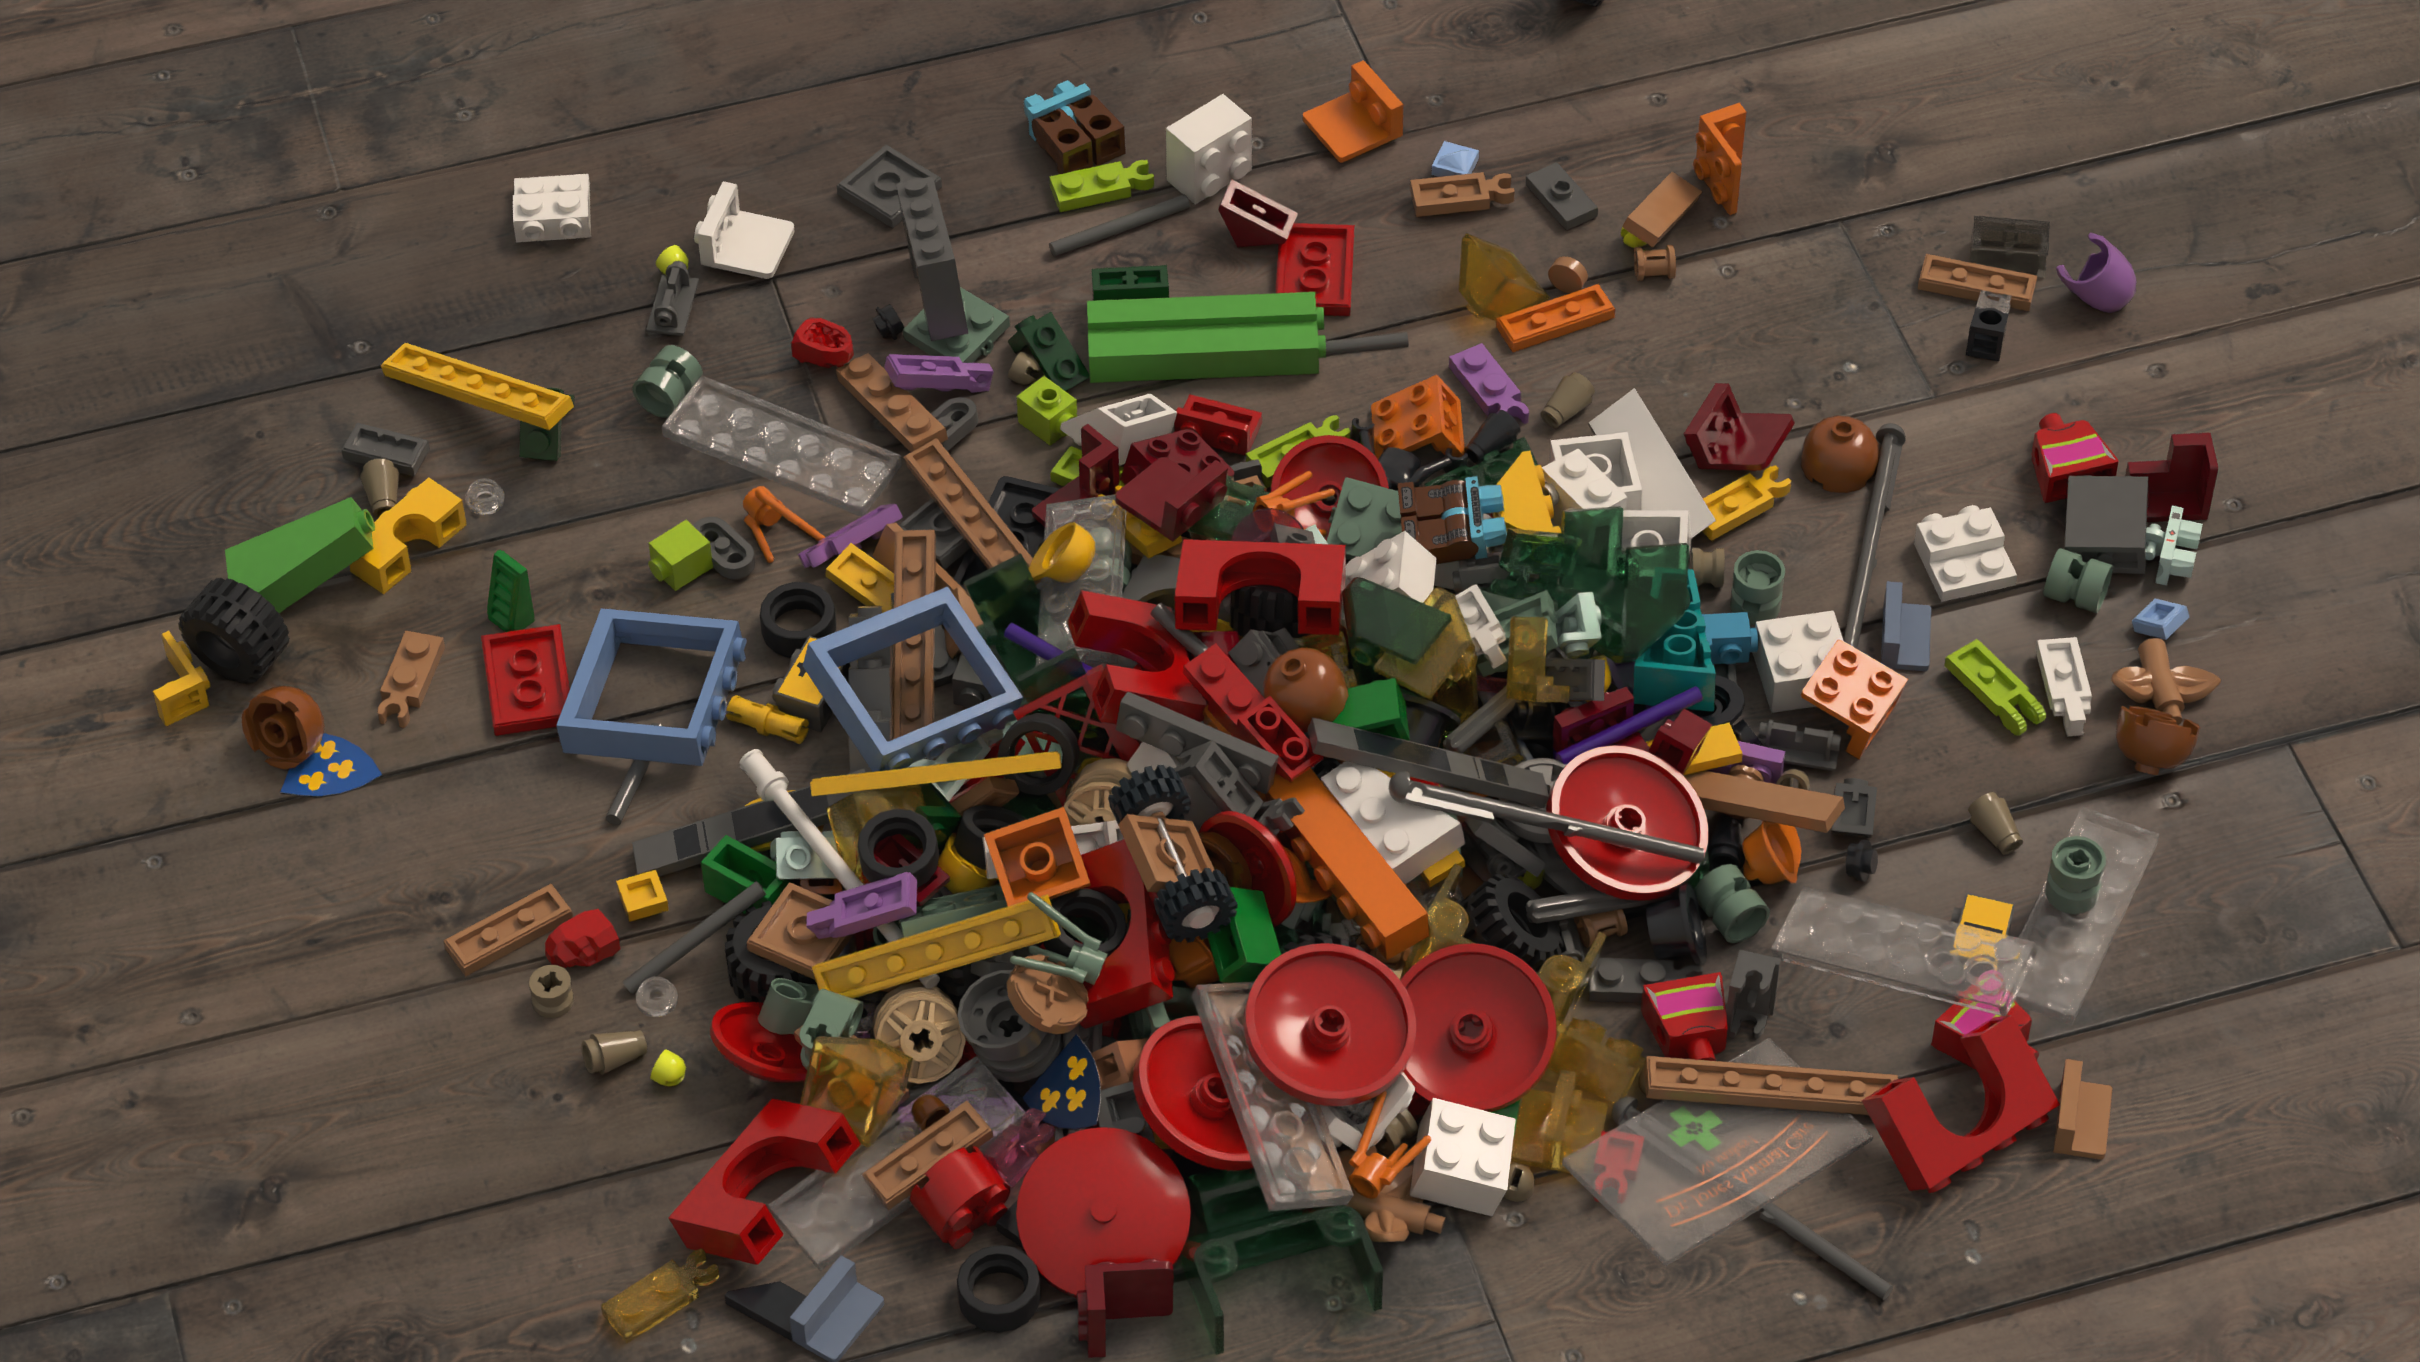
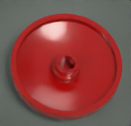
M1603 746L1588 750L1575 757L1565 766L1550 789L1546 812L1704 848L1705 856L1708 844V823L1701 800L1691 784L1679 771L1663 759L1649 752L1627 746ZM1548 828L1556 851L1574 874L1598 891L1621 899L1641 901L1669 895L1678 890L1682 884H1685L1700 865L1584 837H1568L1563 835V831Z
M1329 943L1301 946L1280 955L1270 962L1258 975L1251 988L1243 1020L1244 1034L1249 1052L1261 1072L1275 1086L1287 1094L1302 1101L1323 1106L1358 1104L1370 1100L1387 1090L1399 1078L1407 1066L1414 1048L1417 1031L1416 1015L1412 1000L1405 986L1394 972L1384 963L1366 952L1345 945Z
M1474 943L1458 944L1439 949L1427 955L1413 965L1400 981L1405 986L1412 1000L1417 1024L1414 1048L1403 1072L1414 1085V1093L1429 1104L1433 1098L1493 1112L1520 1100L1538 1084L1550 1065L1554 1054L1557 1022L1554 1005L1545 984L1526 962L1516 955L1494 946Z
M1187 1016L1172 1020L1158 1028L1149 1037L1135 1062L1133 1088L1142 1115L1162 1141L1177 1153L1196 1163L1221 1170H1246L1265 1164L1280 1152L1216 1031L1210 1016Z
M1107 1127L1090 1128L1071 1133L1045 1149L1033 1162L1022 1182L1016 1211L1017 1229L1025 1254L1035 1263L1038 1273L1044 1280L1059 1291L1077 1298V1291L1085 1290V1265H1097L1101 1262H1114L1116 1264L1139 1263L1144 1260L1155 1259L1171 1262L1174 1267L1184 1250L1188 1238L1191 1214L1190 1200L1184 1179L1171 1158L1145 1137L1127 1130Z

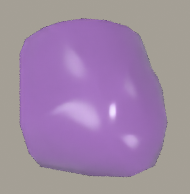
M2090 232L2088 234L2089 240L2098 245L2101 251L2098 254L2092 253L2088 257L2077 281L2071 278L2064 265H2059L2056 268L2058 277L2072 293L2080 297L2091 307L2107 313L2119 311L2131 301L2136 293L2134 270L2125 256L2107 239Z

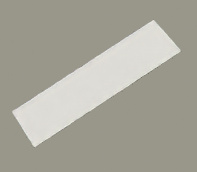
M1635 388L1589 422L1596 435L1628 432L1642 487L1641 510H1689L1691 539L1716 521Z

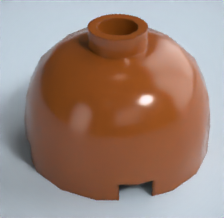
M1839 415L1825 418L1814 425L1805 437L1802 446L1801 468L1809 481L1812 482L1814 478L1817 482L1823 484L1822 489L1829 492L1848 493L1860 490L1866 486L1868 479L1872 476L1874 478L1876 475L1879 459L1878 442L1871 429L1861 420Z
M1301 647L1289 650L1277 657L1269 666L1263 682L1264 698L1266 699L1271 696L1303 733L1308 732L1307 729L1312 718L1329 722L1334 721L1344 709L1349 696L1345 677L1335 661L1327 654L1312 648Z
M278 686L267 689L249 701V707L243 711L241 717L242 728L249 746L254 752L260 749L265 755L271 757L265 760L271 766L281 769L297 767L320 746L325 730L324 717L313 698L299 688Z
M2121 706L2116 726V739L2118 747L2124 756L2136 762L2134 769L2143 773L2158 775L2160 768H2175L2183 764L2192 755L2201 727L2185 718L2183 725L2176 724L2177 721L2172 718V714L2137 706H2129V709Z

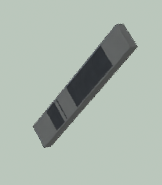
M1312 718L1307 729L1312 751L1317 755L1392 773L1409 771L1410 777L1538 808H1545L1549 798L1543 773L1317 718Z
M864 768L848 774L866 773V770ZM811 786L788 792L816 827L858 814L860 807H875L872 790L812 796ZM760 801L632 842L637 875L656 870L658 877L701 864V861L725 835L751 848L773 841L775 838H781V832L798 830L774 801Z

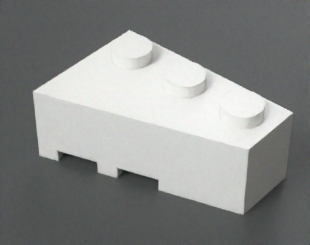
M1346 761L1321 777V781L1404 884H1407L1423 873L1424 870L1465 844L1462 826L1459 821L1443 811L1396 802L1390 796L1388 790L1390 777L1376 768Z

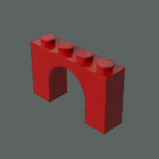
M1183 539L1175 589V629L1216 631L1219 608L1224 597L1242 587L1271 585L1288 590L1298 598V634L1339 635L1346 580V545Z
M1081 590L1067 621L1075 647L1121 655L1137 662L1148 670L1142 671L1106 664L1092 694L1100 722L1117 724L1120 702L1127 691L1198 722H1202L1204 719L1203 711L1205 706H1207L1206 700L1183 674L1184 665L1190 662L1188 650L1150 615L1151 611L1158 604Z
M1125 839L1081 855L1091 886L1082 889H1092L1104 893L1117 904L1129 903L1131 909L1130 926L1123 942L1106 958L1095 984L1083 982L1089 998L1086 1004V1010H1088L1086 1017L1080 1023L1085 1029L1173 998L1172 981L1175 978V972L1170 961L1169 943L1172 940L1168 938L1154 908V898H1158L1157 893L1147 892Z
M2013 1015L1991 1018L1960 1038L1982 1080L1985 1091L1983 1114L1977 1125L1966 1135H1956L1940 1124L1914 1077L1893 1080L1861 1100L1909 1191L1927 1189L1928 1193H1933L1946 1187L1952 1182L1949 1177L1958 1170L1965 1172L1977 1167L1984 1161L1983 1154L1992 1148L1994 1151H1998L2011 1145L2017 1140L2014 1134L2023 1128L2031 1130L2042 1125L2049 1119L2047 1113L2060 1105Z
M772 1098L668 1218L688 1249L758 1265L784 1234L766 1204L746 1200L745 1198L748 1193L769 1175L786 1168L806 1167L836 1174L861 1143L843 1113Z

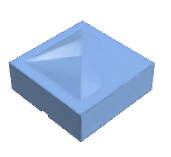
M1444 141L1432 164V175L1443 177L1472 174L1479 160V150Z
M2155 598L2132 620L2134 632L2167 640L2189 618L2187 606Z

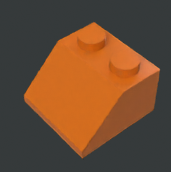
M1064 807L984 834L1007 906L1027 901V895L1030 892L1038 897L1048 894L1049 899H1053L1091 886Z

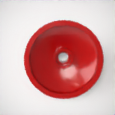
M1335 435L1313 437L1294 446L1279 462L1271 484L1272 492L1299 475L1310 471L1312 472V477L1281 497L1291 501L1316 492L1334 489V497L1336 498L1334 505L1327 506L1320 500L1295 508L1294 519L1287 525L1299 528H1308L1316 525L1318 529L1327 531V536L1324 537L1326 541L1331 527V523H1328L1332 508L1337 507L1345 477L1389 489L1385 471L1377 457L1362 444L1352 439Z
M1224 811L1206 820L1198 834L1202 831L1216 832L1228 838L1240 850L1248 863L1252 875V890L1263 891L1273 927L1284 922L1291 915L1295 907L1297 883L1292 862L1278 838L1265 825L1239 812Z
M734 1003L721 1008L714 1015L710 1026V1036L714 1045L727 1061L746 1074L757 1079L776 1083L805 1082L822 1075L812 1073L802 1065L800 1056L802 1046L795 1040L794 1034H777L761 1026L758 1016L763 1003Z

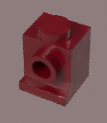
M1683 709L1675 721L1667 719L1664 725H1661L1648 752L1663 759L1683 775L1698 755L1713 724Z

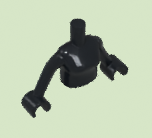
M1354 418L1351 425L1350 439L1362 444L1374 454L1372 441L1375 424L1371 423L1368 427H1360L1359 419ZM1389 447L1383 451L1378 460L1385 471L1389 489L1398 491V483L1414 482V487L1416 488L1429 476L1442 469L1450 476L1463 475L1467 468L1468 454L1465 453L1462 457H1453V449L1447 448L1445 457L1421 466L1419 458L1411 452Z

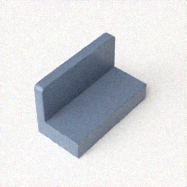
M1887 581L1883 604L1881 664L1890 669L1928 671L1930 664L1931 607L1929 605L1902 603L1903 583Z
M840 1255L790 1316L792 1341L828 1362H839L884 1306V1298L858 1283L855 1263Z

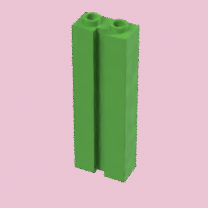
M1315 292L1087 301L1090 383L1319 374V358H1326L1325 335H1318V330H1324V308L1316 307Z

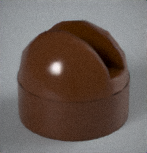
M924 1094L913 1103L911 1113L915 1123L924 1131L950 1113V1110L938 1097L932 1094Z

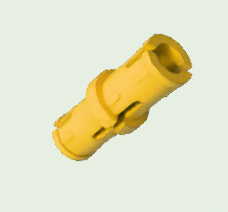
M735 695L727 706L726 711L729 712L726 714L728 720L756 728L759 734L768 736L770 733L797 744H801L807 736L809 728H806L809 725L807 719L779 711L778 706L767 703L765 706Z

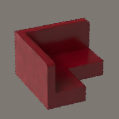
M1089 424L1081 428L1082 458L1079 459V476L1032 508V516L1051 532L1070 522L1084 526L1102 513L1098 495L1103 494L1108 499L1116 497L1115 487L1120 485L1119 448Z
M2211 433L2172 434L2167 460L2127 463L2125 476L2148 477L2147 522L2169 521L2172 506L2184 508L2183 520L2208 519L2218 473V463Z

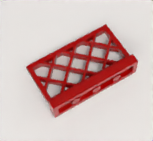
M1102 664L1088 670L1086 674L1013 710L1017 721L1026 716V714L1041 708L1056 713L1055 717L1058 719L1060 715L1084 722L1077 741L1079 751L1102 759L1119 758L1129 762L1142 743L1138 739L1131 738L1117 731V724L1100 722V720L1090 717L1093 707L1096 711L1092 694L1104 670ZM1083 686L1090 699L1086 716L1062 709L1067 694ZM1061 697L1058 707L1048 704ZM1088 724L1106 730L1109 740L1105 752L1081 745ZM1033 731L1025 734L1034 753L1048 752L1051 742L1059 744L1053 736L1047 733ZM1038 738L1047 740L1044 750ZM1112 744L1114 745L1119 757L1109 754ZM1058 769L1043 771L1045 772L1046 776H1051ZM1073 772L1070 778L1075 779L1078 773ZM1070 778L1066 784L1055 791L1062 807H1064L1068 797L1066 790Z

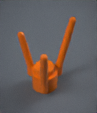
M1307 471L1271 493L1256 498V503L1253 507L1255 524L1261 531H1268L1270 536L1274 523L1287 526L1294 519L1295 508L1334 496L1335 491L1334 489H1328L1291 501L1281 497L1312 477V472ZM1318 529L1323 537L1327 536L1326 530Z
M764 486L753 488L743 500V508L748 513L744 522L752 530L768 563H772L774 557L760 525L772 526L783 516L817 541L825 538L814 527L790 511Z
M1386 1090L1376 1097L1357 1151L1349 1161V1164L1354 1168V1171L1349 1176L1350 1185L1360 1195L1370 1199L1376 1198L1385 1185H1390L1397 1174L1432 1141L1431 1137L1426 1135L1409 1151H1407L1408 1145L1402 1143L1388 1159L1379 1153H1371L1370 1156L1366 1155L1387 1095Z

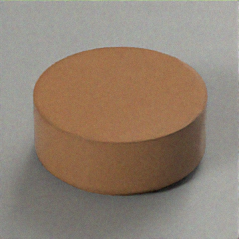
M1562 256L1557 258L1548 271L1551 283L1560 291L1568 294L1581 290L1588 279L1584 266L1571 257Z

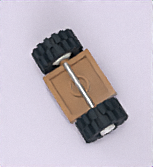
M1158 765L1155 770H1153L1152 766L1144 767L1143 773L1139 774L1138 770L1132 772V778L1129 780L1123 777L1119 781L1121 787L1114 786L1111 790L1113 795L1108 797L1109 806L1147 892L1157 893L1158 898H1154V908L1168 938L1171 940L1174 938L1176 942H1182L1186 939L1188 943L1194 942L1197 936L1201 940L1208 938L1207 933L1211 931L1214 934L1221 931L1220 925L1227 926L1231 922L1229 917L1236 916L1238 904L1224 874H1221L1217 869L1214 870L1193 821L1184 820L1183 814L1189 813L1191 800L1178 772H1175L1174 768L1170 766L1166 769L1164 765Z

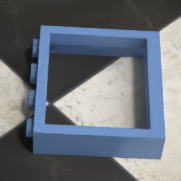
M948 587L808 643L803 662L804 669L872 772L908 768L912 763L924 758L934 759L940 756L946 749L962 743L965 745L972 743L981 734L995 728L997 730L1005 729L1007 723L1016 720L1013 710L1021 706L1023 699L1019 690ZM943 624L992 698L887 742L838 667Z
M601 608L556 725L563 753L703 766L709 746H715L718 721H722L725 718L729 691H734L736 687L739 662H743L746 659L744 648L747 640L742 638L739 622ZM620 643L715 652L688 729L592 720Z

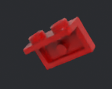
M1189 394L1184 407L1176 409L1177 415L1174 422V432L1191 429L1199 434L1210 447L1246 456V453L1250 452L1262 425V412Z

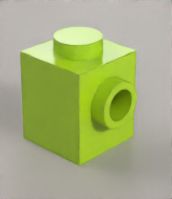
M1043 376L1017 396L1018 422L1051 446L1061 437L1067 436L1066 433L1060 430L1061 423L1077 417V399Z
M688 520L681 522L648 543L651 559L648 564L652 574L659 581L664 580L675 591L713 568L710 541Z

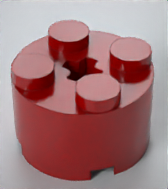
M973 1146V1152L971 1153L963 1147L949 1153L936 1162L925 1173L929 1181L922 1190L916 1184L910 1195L911 1204L941 1241L949 1243L953 1249H959L974 1236L973 1231L985 1223L988 1226L996 1225V1222L1008 1210L1005 1203L1010 1195V1186L979 1148Z

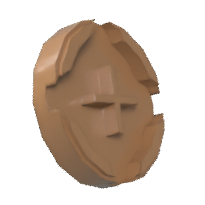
M1033 955L1025 957L1055 964L1051 961H1047L1049 956ZM1059 961L1057 964H1055V965H1060V966H1064V967H1065V964L1062 963L1061 961ZM1016 965L1010 972L1006 983L1008 997L1015 1011L1028 1024L1043 1032L1062 1034L1072 1031L1086 1017L1088 1011L1086 1010V1004L1089 998L1084 984L1068 977Z

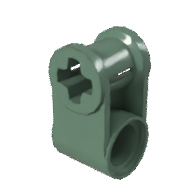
M785 978L774 979L770 984L758 1016L761 1026L777 1034H794L795 1030L804 1025L811 1011L814 999L819 992L818 985L795 982Z
M826 989L819 990L799 1034L800 1042L803 1046L800 1054L801 1062L806 1070L822 1074L835 1068L849 1039L858 1028L863 1012V1002Z

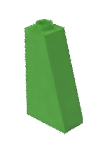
M352 497L226 549L228 579L243 583L258 592L280 613L374 549L372 531H375L374 520L367 509L362 510Z

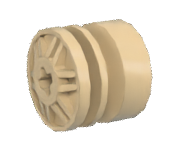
M1119 758L1100 759L1086 765L1075 777L1064 805L1071 826L1116 820L1109 806L1108 797L1113 795L1111 790L1114 786L1121 787L1119 781L1123 777L1128 780L1132 778L1131 772L1127 767V761Z
M921 982L903 984L887 993L876 1007L872 1027L878 1055L887 1070L901 1080L917 1084L937 1081L950 1073L962 1058L966 1039L960 1030L957 1017L958 1009L950 996L938 987L926 988ZM922 1029H926L929 1040H920L918 1045H915L911 1033L919 1034Z

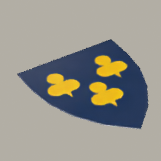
M1077 1034L1023 1096V1100L1044 1122L1059 1128L1080 1129L1095 1126L1098 1121L1101 1103L1100 1078L1094 1058Z

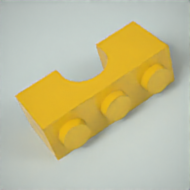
M428 477L418 487L411 489L390 510L383 512L374 522L375 531H372L374 549L350 564V572L382 594H385L411 572L406 542L423 539L440 548L467 525L462 499Z

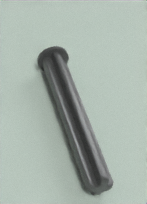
M1559 647L1550 650L1546 655L1540 657L1568 659ZM1538 659L1451 732L1443 741L1444 748L1463 754L1511 713L1516 702H1521L1522 699L1532 695L1537 690Z
M1680 888L1661 898L1641 901L1617 898L1597 889L1530 900L1525 906L1526 917L1529 922L1538 924L1638 907L1648 903L1680 897Z

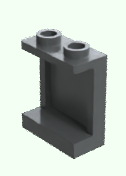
M2069 476L2065 550L2081 554L2083 562H2088L2093 558L2112 564L2113 573L2145 574L2148 477Z

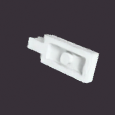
M1477 584L1442 603L1444 610L1470 654H1473L1476 658L1484 653L1493 669L1507 662L1498 645L1507 640L1504 636L1506 633Z
M2077 637L2037 640L2035 650L2050 710H2053L2054 716H2063L2067 737L2084 735L2083 726L2086 723L2085 714H2090L2092 694Z

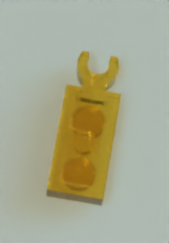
M703 1249L693 1251L687 1257L686 1264L682 1267H679L672 1259L601 1305L602 1315L622 1339L629 1343L699 1298L696 1286H707L714 1283L719 1278L718 1266L713 1264L707 1269H698L700 1265L706 1262V1254Z

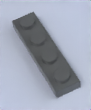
M1127 691L1121 700L1116 726L1117 731L1177 757L1183 751L1214 740L1254 790L1267 794L1272 787L1278 755Z

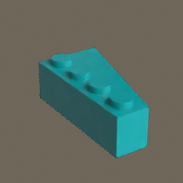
M1654 566L1634 665V704L1655 706L1696 686L1701 691L1703 700L1686 709L1714 711L1716 673L1714 664L1712 665L1710 644L1706 638L1705 620L1701 614V602L1695 573L1692 569Z

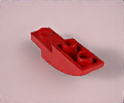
M1216 643L1184 665L1183 674L1209 702L1208 711L1233 737L1279 756L1276 774L1292 782L1323 759V756L1313 753L1310 740L1271 696L1265 699Z

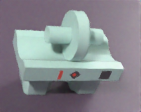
M2172 506L2166 533L2161 530L2158 524H2151L2146 528V560H2153L2155 556H2160L2155 582L2157 584L2167 585L2169 574L2187 578L2192 576L2197 552L2177 549L2175 547L2177 545L2197 550L2203 524L2183 520L2184 508Z

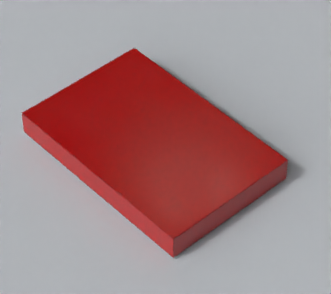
M1294 223L1286 242L1278 246L1276 293L1315 292L1316 307H1323L1324 315L1350 316L1355 225Z
M560 624L482 635L481 640L495 736L557 727L558 719L570 691Z

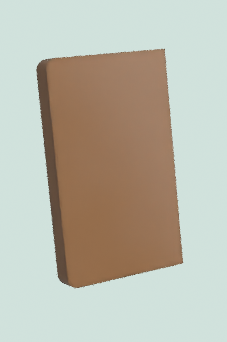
M2066 1059L2060 1087V1105L2058 1106L2053 1152L2102 1160L2106 1154L2113 1089L2109 1085L2081 1081L2083 1061Z

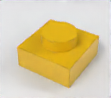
M656 870L616 881L617 890L629 922L669 911L668 900Z

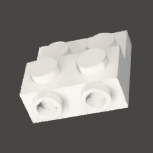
M589 174L515 178L513 225L516 242L591 238Z
M1971 505L1963 508L1958 515L1945 518L1937 513L1930 514L1921 523L1917 524L1914 545L1941 602L2016 585L2017 574L2003 547L2005 535L1991 507L1980 510L1978 506Z

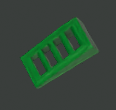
M498 550L493 556L487 605L488 619L504 632L523 630L535 621L528 572L524 566L507 553Z

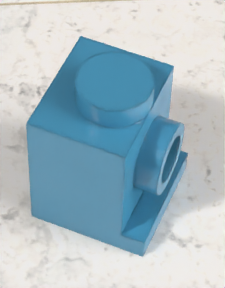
M1748 612L1702 614L1706 625V638L1710 644L1712 664L1749 662L1750 652L1758 651V633L1756 628H1750Z

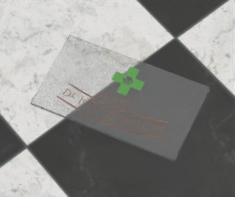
M1770 1038L1729 1061L1734 1063L1800 1067ZM1662 1100L1565 1157L1562 1165L1666 1267L1872 1142L1874 1136L1850 1113Z

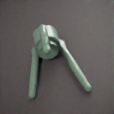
M1028 893L1027 898L1029 901L1081 941L1083 947L1074 944L1069 957L1036 946L1028 948L1029 953L1049 956L1048 961L1054 963L1061 961L1065 964V967L1019 956H1011L1010 962L1026 968L1068 977L1082 984L1086 981L1094 985L1108 955L1098 950L1101 941L1087 935L1036 894Z

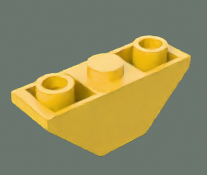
M1530 450L1524 451L1496 484L1501 485L1504 511L1493 512L1494 518L1504 517L1508 543L1502 545L1549 568L1557 567V550L1563 549L1562 533L1560 527H1553L1551 519L1554 518L1550 495L1544 496L1542 488H1545L1542 466L1534 465Z

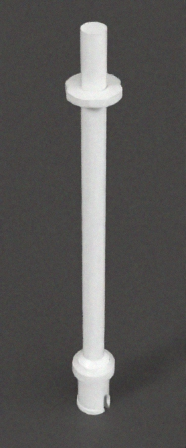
M759 749L747 752L741 758L739 767L757 786L756 792L763 801H774L846 890L862 886L863 883L787 792L789 782L787 777L780 771L776 772ZM894 921L877 926L888 942L903 938L901 930ZM933 974L919 980L926 988H933L939 983L940 978L937 974Z

